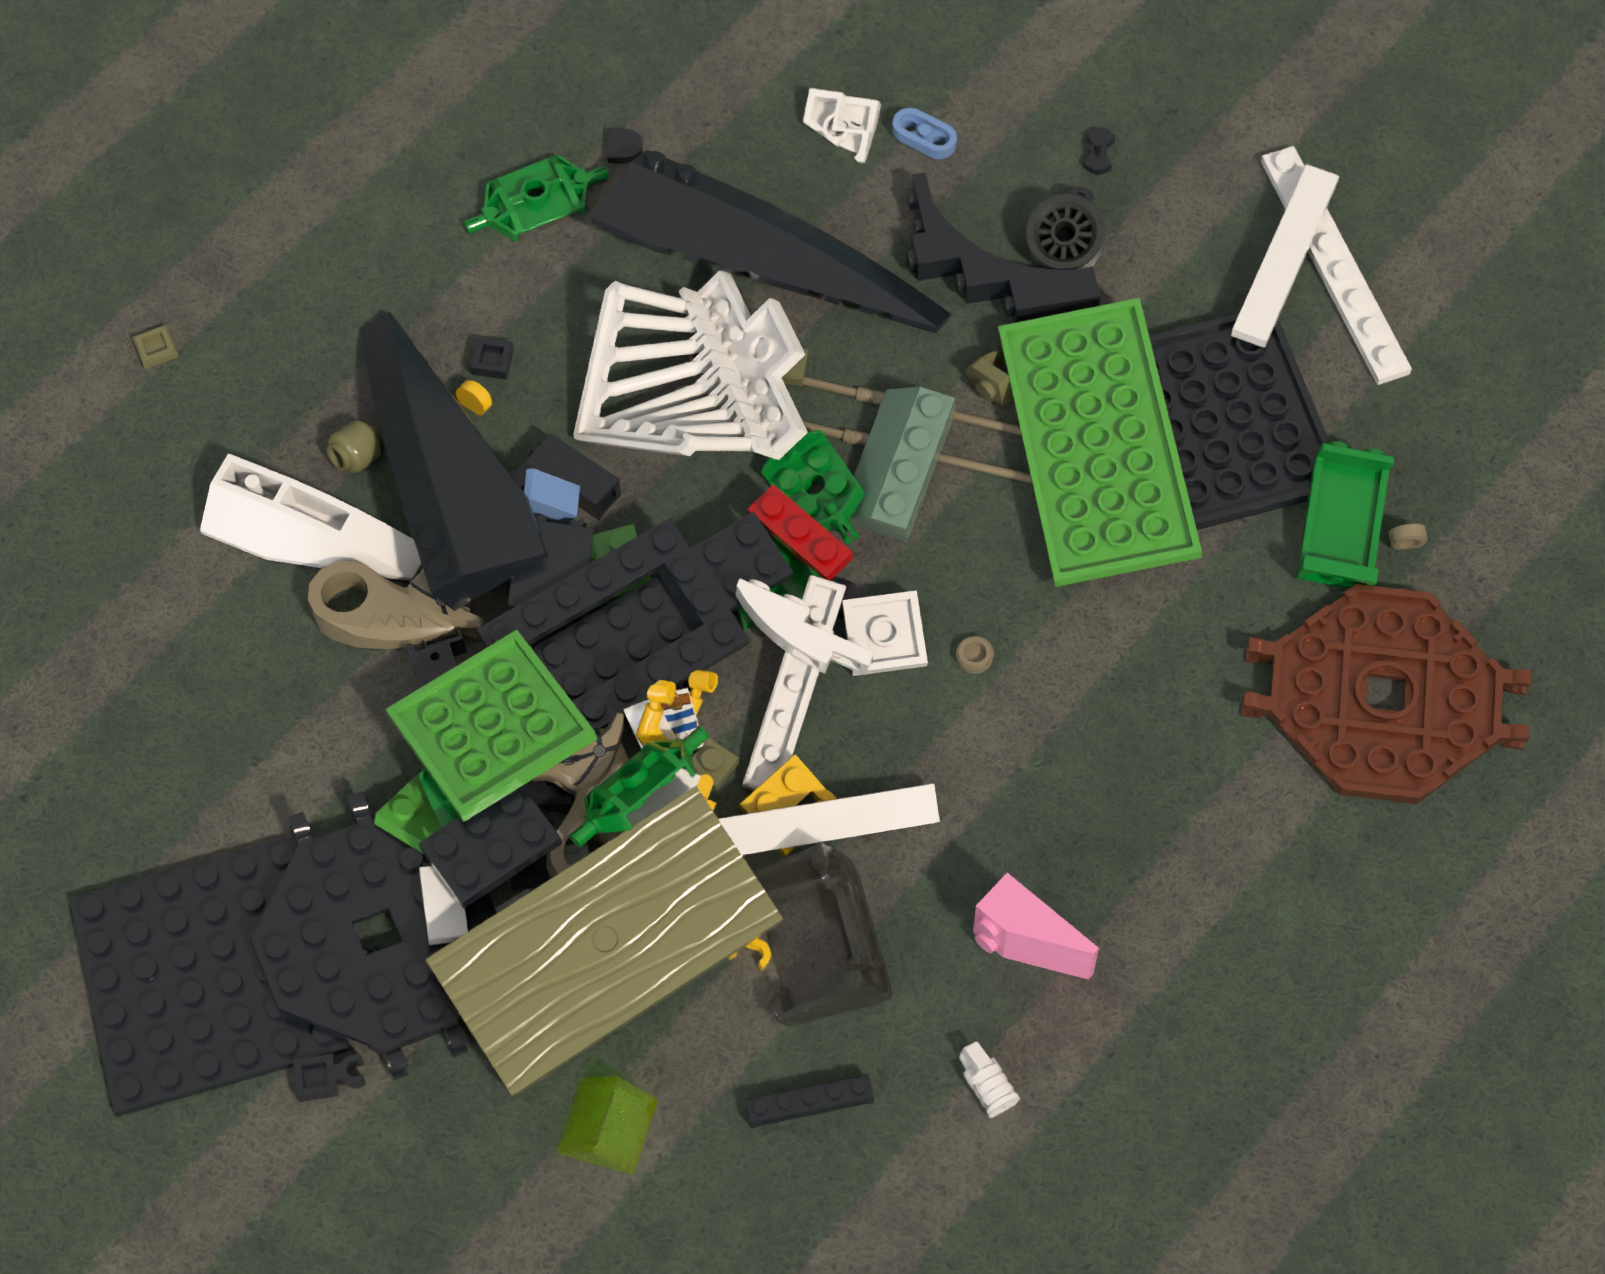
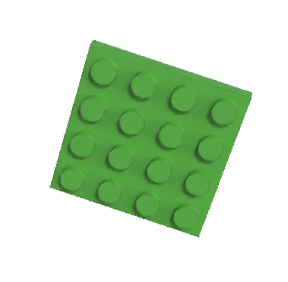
M515 630L386 708V712L393 724L463 822L597 740L594 729L518 630Z

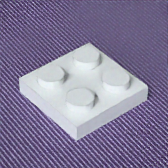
M917 590L842 600L847 639L849 637L859 639L869 646V650L874 652L872 662L866 674L927 666L928 661ZM852 670L853 676L864 675Z

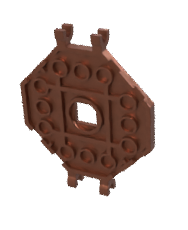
M1355 584L1345 591L1341 598L1330 606L1326 605L1305 620L1302 626L1291 634L1284 635L1276 642L1249 637L1245 662L1265 664L1268 661L1273 662L1270 696L1245 691L1241 716L1252 718L1269 716L1340 795L1418 804L1495 745L1502 744L1505 748L1524 749V742H1527L1529 739V725L1501 723L1503 689L1507 693L1526 695V687H1529L1531 684V670L1504 669L1494 658L1490 660L1476 645L1478 641L1458 620L1453 621L1440 607V601L1430 592ZM1368 677L1405 681L1403 710L1393 711L1376 709L1366 703Z

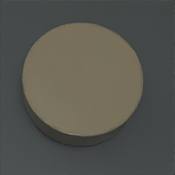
M1422 524L1401 525L1391 529L1388 533L1390 546L1395 550L1419 548L1428 541L1426 527Z
M969 636L958 644L956 660L964 671L978 674L986 671L992 665L994 650L991 643L985 638Z

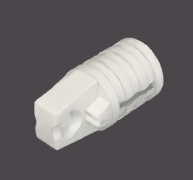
M978 1042L964 1047L959 1056L966 1069L963 1074L971 1089H974L977 1098L980 1099V1103L986 1109L988 1116L993 1118L1017 1104L1020 1097L1014 1092V1088L1007 1081V1077L1002 1073V1069L994 1058L990 1059Z

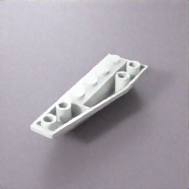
M228 453L210 484L200 527L201 534L265 560L324 568L337 561H358L373 569L384 578L412 582L422 568L414 539L324 492Z

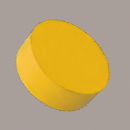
M466 380L456 390V397L460 404L479 416L483 415L492 405V399L488 391L475 381Z

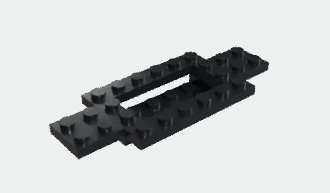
M754 511L691 548L672 519L669 518L480 626L476 631L486 648L515 630H518L528 645H531L658 571V576L532 648L593 729L606 728L615 712L623 713L625 718L626 715L623 709L648 700V689L656 684L657 681L674 682L677 687L688 681L693 671H705L749 645L750 640L732 613L741 606L736 597L739 579L747 582L750 579L758 580L766 584L771 590L793 577V571Z

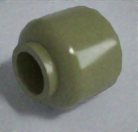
M354 420L330 435L329 446L327 447L328 458L339 471L356 474L380 459L382 453L381 434L374 426L368 425L363 421Z

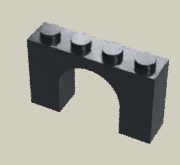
M552 433L543 442L536 443L531 449L528 459L519 468L516 467L510 472L515 483L523 491L526 470L532 468L579 485L578 507L597 520L621 496L619 478ZM509 579V580H507V581L505 582V583H507L509 586H510V584H511V579Z

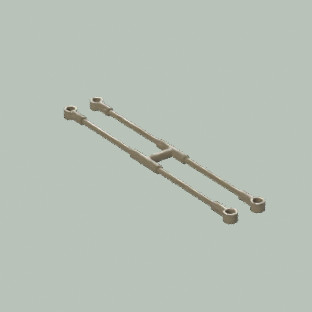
M688 354V360L691 362L694 359L693 354ZM804 377L803 382L804 386L856 397L857 401L879 405V409L886 393L864 387L852 388L809 377ZM679 386L678 388H676V390L682 389L687 386ZM721 407L709 411L719 410ZM955 411L953 420L1021 435L1020 427L1017 425ZM803 421L808 432L821 429L825 436L842 439L844 443L861 447L866 446L870 435L851 429L843 431ZM942 453L938 459V462L1032 484L1031 476L1028 473Z

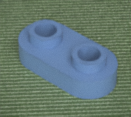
M915 108L902 109L893 118V134L901 143L934 159H945L955 152L957 134L950 125ZM908 126H911V127H914L915 130L912 131V132H909V131L905 130L904 128H906V127H908ZM937 141H941L945 143V145L939 146L935 145L934 143Z

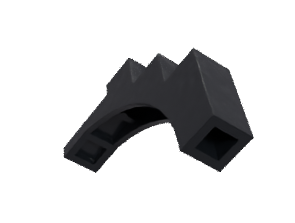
M926 172L912 174V189H906V197L909 210L915 209L917 218H913L914 234H912L911 249H906V260L908 269L916 271L918 281L954 275L957 293L964 292L966 304L1003 298L1006 316H1013L1014 323L1100 306L1101 295L1093 267L1069 270L1035 268L1010 262L979 248L954 229L940 213L932 201Z

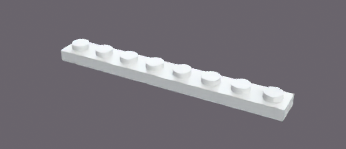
M1294 146L1263 155L1261 158V163L1285 209L1305 168ZM1326 208L1308 249V253L1376 384L1379 385L1410 375L1412 368Z

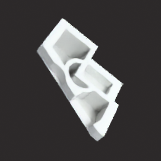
M810 88L803 122L835 146H841L857 153L854 159L860 163H865L878 122L881 103L877 100L845 96L841 92ZM851 121H853V122H855V123H857V124H860V125H862V126H856V125H854Z

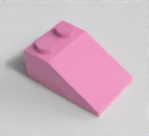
M1006 873L976 905L973 933L976 936L974 938L977 944L986 952L993 953L995 950L999 955L1007 959L1089 979L1094 974L1099 948L1010 874Z

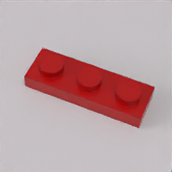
M772 485L747 509L748 514L754 511L766 531L822 579L831 581L854 558L853 552L775 485Z

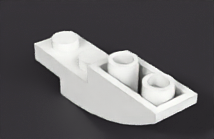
M739 579L736 597L754 623L784 651L824 674L830 661H833L866 675L874 652L868 649L869 646L866 643L852 637L845 640L833 635L834 631L821 623L814 622L812 625L806 623L810 608L805 607V603L801 599L789 594H784L782 597L770 592V588L758 580L750 579L747 582Z

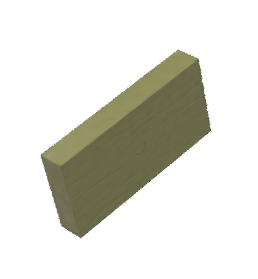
M695 786L634 825L633 829L615 837L425 960L511 1096L515 1097L781 924L783 918L698 787Z

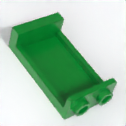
M1337 441L1321 444L1314 457L1296 579L1347 589L1355 584L1376 585L1379 569L1375 568L1388 476L1390 469L1394 465V457L1387 456L1378 449L1369 448L1363 451L1351 449L1347 444Z

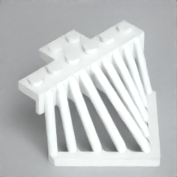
M720 270L698 292L682 287L678 291L681 298L614 281L604 293L574 429V438L576 440L590 444L691 456L695 451H754L779 460L808 433L782 380V377L805 356V352L779 301L769 298L751 316L731 273ZM626 299L689 316L680 318L625 313L622 310ZM623 327L696 333L688 340L615 347L617 333ZM699 353L691 362L615 382L607 381L610 366L615 362ZM705 373L690 386L606 417L599 416L601 405L609 396H619ZM709 394V395L706 396V397H703V398H700V399H696V398H698V397H701V396H704V395ZM721 407L719 410L709 411ZM741 435H744V437H728V436H741Z

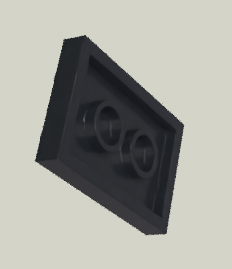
M521 786L464 822L458 817L418 844L421 851L464 909L561 845L562 841L524 787Z

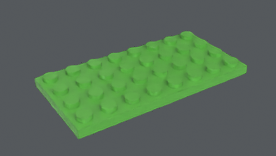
M1140 298L998 326L1055 587L1202 558V549Z

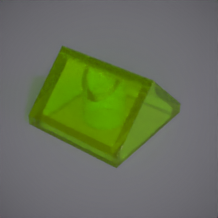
M618 1076L582 1078L557 1154L634 1176L658 1099Z

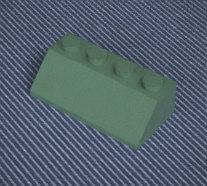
M923 387L886 390L854 478L864 490L865 495L850 518L851 525L904 542L908 541L955 416V397Z

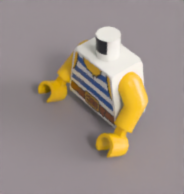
M693 671L688 681L691 688L690 692L688 688L676 691V684L674 682L659 680L648 689V700L623 709L641 749L649 741L675 740L677 737L683 740L699 726L696 716L703 702V699L700 697L702 691L712 693L718 683V675L709 671Z

